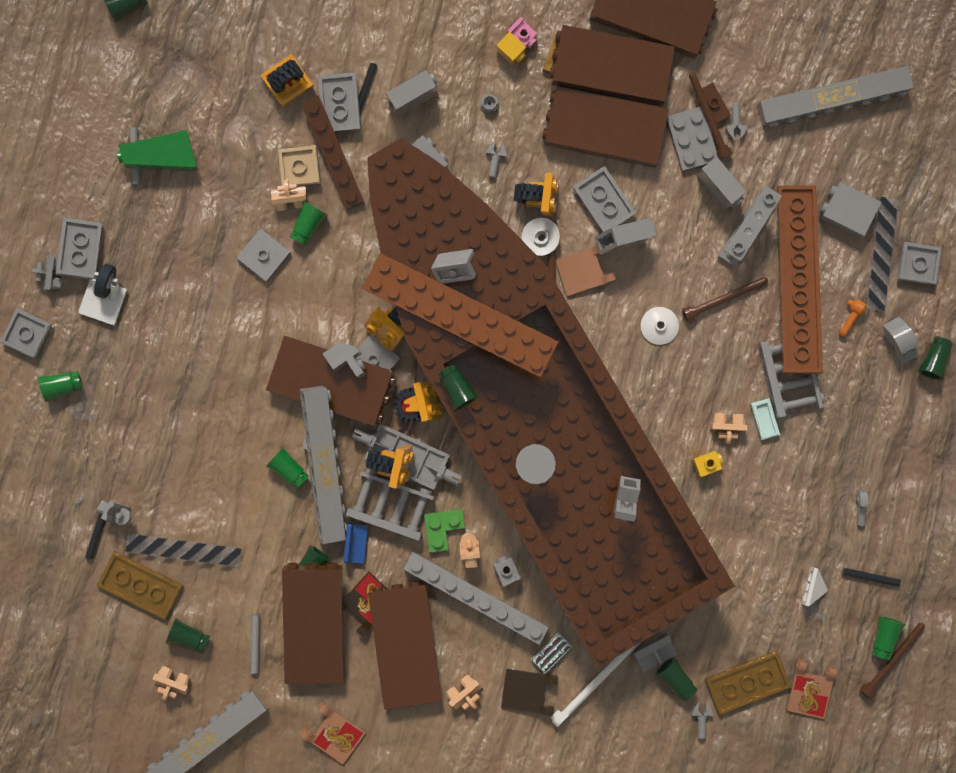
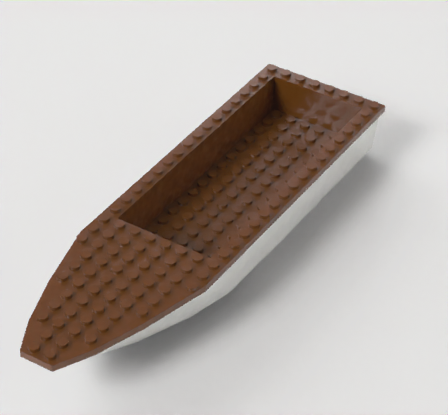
M400 138L369 156L367 162L370 204L381 254L436 280L431 267L438 254L473 249L474 254L470 263L476 273L474 279L443 284L558 341L540 378L396 306L407 344L597 668L735 587L544 262L481 198L438 161L404 139ZM453 364L456 365L458 371L460 370L467 383L479 396L474 402L457 411H454L451 400L438 375L443 369ZM533 444L543 445L548 448L554 455L556 462L555 471L551 478L540 484H531L522 480L516 469V458L520 451L526 446ZM621 476L640 479V493L637 501L635 522L614 518V505Z

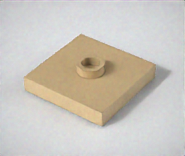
M316 145L278 149L282 186L286 179H288L289 185L296 184L297 187L320 184Z

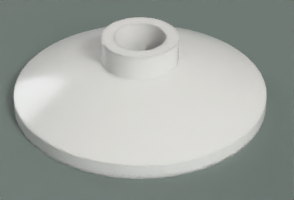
M536 218L524 227L522 240L537 256H544L557 248L560 241V232L553 221L547 218ZM545 235V240L539 241V236Z
M652 308L644 314L641 320V332L645 339L652 344H667L678 333V319L667 308ZM658 322H662L664 324V327L662 329H659L657 327Z

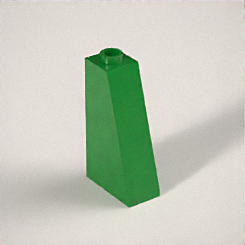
M187 130L119 145L120 151L117 152L119 163H123L125 168L197 171Z

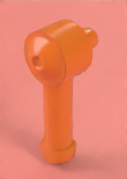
M859 299L855 301L849 300L847 303L851 314L839 332V335L842 337H846L857 317L866 311L867 304Z

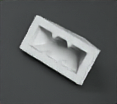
M810 567L801 603L806 606L813 604L828 591L818 568Z

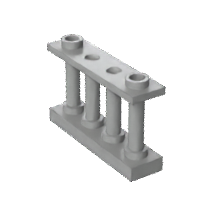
M765 186L762 192H759L718 257L733 267L738 260L741 262L782 195Z
M768 341L757 344L775 418L786 416L785 412L788 409L815 404L816 409L823 408L825 399L823 393L819 390L816 374H808L807 378L786 383L778 382L776 375L783 371L782 364L777 365L773 363L772 356L775 353L782 352V344L772 346L769 345ZM810 385L813 396L788 402L782 401L781 393L783 391Z
M366 469V472L361 471L360 475L366 478L356 506L354 505L353 509L348 508L346 516L419 541L422 533L418 531V525L427 499H434V496L431 495L432 491L423 488L418 491L403 485L398 487L402 491L393 517L387 521L382 519L383 515L381 514L391 488L389 487L390 481L377 477V472ZM376 480L384 483L375 510L370 515L364 513L365 509L363 507L372 481ZM410 492L419 495L420 498L411 524H408V527L400 525V518Z

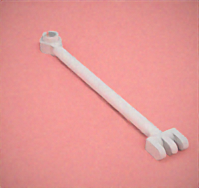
M639 644L615 657L562 712L557 710L551 716L552 723L558 727Z

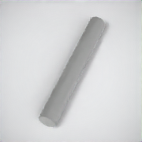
M130 127V143L138 141L137 127ZM132 168L133 185L141 184L140 169Z
M252 615L251 674H258L260 615Z

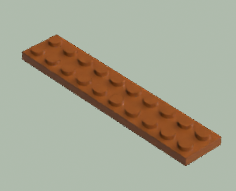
M816 185L777 186V193L782 195L777 203L783 374H822Z
M381 253L362 287L363 290L540 378L558 344V341Z

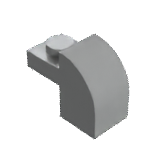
M900 317L883 325L886 339L894 346L898 362L901 365L919 356L916 348L919 346L916 337L910 327Z
M337 344L323 353L333 370L338 371L349 364L358 378L366 375L364 363L360 358L356 359L362 353L352 345Z
M620 477L614 505V518L635 522L637 501L640 493V479Z

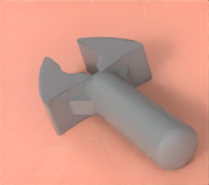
M738 103L732 104V124L725 127L727 134L732 140L734 139L733 131L736 127L740 132L739 139L743 137L747 130V125L740 123Z
M495 142L486 151V154L492 157L489 178H496L499 159L507 157L503 143L501 151L497 155L494 151Z
M857 490L856 494L858 526H865L866 507H868V494L865 492L866 490Z
M697 702L691 711V715L698 718V738L703 740L706 738V718L713 716V712L705 702V711L701 714L699 712V702Z

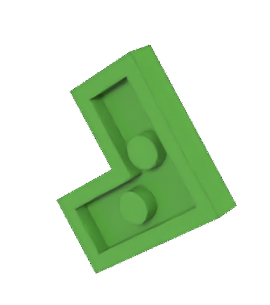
M462 509L424 514L429 553L448 550L447 530L465 528Z

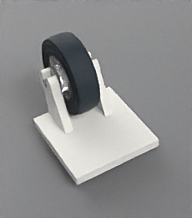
M104 264L99 273H94V279L89 280L78 313L115 325L127 289L119 287L118 279H115L116 267Z

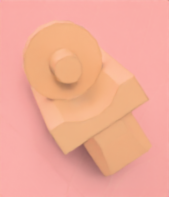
M288 179L284 180L283 186H277L276 190H271L272 205H275L277 211L286 210L287 203L294 202L295 208H302L306 200L305 186L289 185Z
M715 413L713 423L710 424V429L726 430L725 433H718V438H725V444H730L731 439H738V433H731V430L747 431L744 414H732V424H725L726 413Z
M471 533L464 534L459 542L461 560L465 559L466 568L477 567L476 558H480L479 542L475 535Z
M163 666L158 675H154L153 680L155 684L166 688L158 687L157 690L158 693L163 694L162 700L166 701L168 696L175 699L177 696L175 692L183 695L187 694L189 676L179 673L175 682L169 679L173 671Z
M466 675L460 681L465 687L462 692L459 693L456 687H452L446 692L450 700L448 703L455 709H458L461 705L465 710L470 706L474 709L478 707L475 703L480 698L477 692L483 687L478 681Z

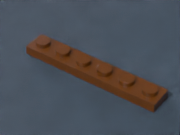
M317 95L301 102L346 209L364 202L320 96Z

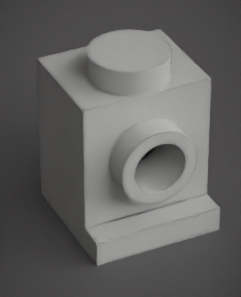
M504 555L496 559L497 563L494 564V567L503 586L521 579L512 557L507 558ZM505 566L510 568V572L507 574L503 572Z

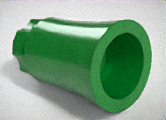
M304 201L300 215L292 229L294 231H292L290 237L306 246L328 214Z
M78 371L38 376L41 394L45 402L83 389Z
M284 447L265 466L278 474L289 485L292 484L295 489H298L309 477Z
M878 616V626L872 655L890 660L905 623L885 616Z

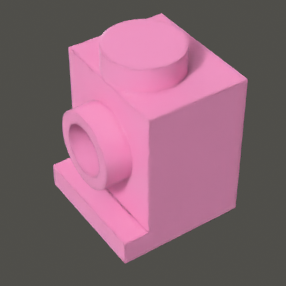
M520 17L510 27L508 32L510 31L526 48L530 49L537 41V33ZM522 31H525V32L527 33V35H526V36H521L520 33H521Z

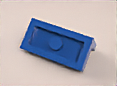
M352 523L347 525L344 563L364 564L368 525Z

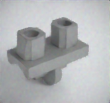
M53 255L47 256L45 270H43V262H38L37 269H31V273L36 274L35 281L41 282L42 275H44L42 288L44 291L61 289L62 279L52 277L53 270L56 271L58 260Z
M102 500L97 508V511L103 514L101 519L126 525L131 520V513L129 511L131 507L113 501L108 503Z

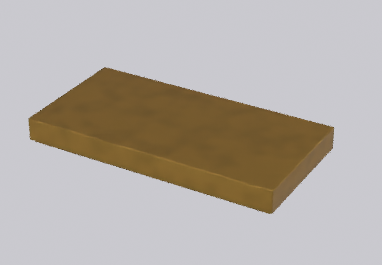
M114 551L96 586L166 620L183 584Z
M777 651L705 678L719 715L791 688Z

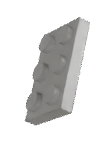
M356 72L318 76L319 96L335 133L361 130Z
M701 107L667 116L666 121L682 172L707 165L715 157H718L708 122Z
M605 166L573 186L574 191L602 232L611 227L619 226L636 214Z
M63 218L56 275L91 280L95 278L94 273L97 267L102 223Z

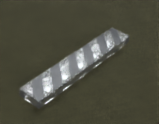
M880 196L878 201L881 204L876 213L866 295V310L885 312L899 199Z
M127 533L125 552L232 567H240L243 548L135 533Z

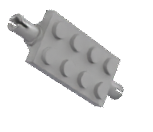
M379 424L375 434H369L356 427L354 432L360 434L361 437L353 434L352 439L367 445L368 450L364 459L367 460L370 450L396 452L397 448L404 445L413 446L414 459L409 464V479L433 490L438 480L441 479L455 486L458 485L459 481L452 477L460 480L462 474L449 470L445 466L450 456L449 454L382 424Z

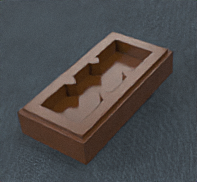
M714 83L703 87L702 90L716 124L729 118L731 114Z

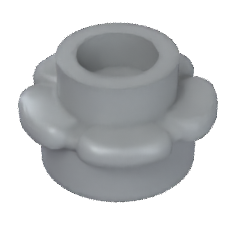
M491 94L484 95L480 100V106L483 107V111L487 113L496 111L499 102L498 98Z

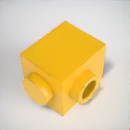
M510 31L496 45V50L512 65L516 61L520 63L526 56V46Z
M716 451L692 459L698 477L722 469L723 460Z

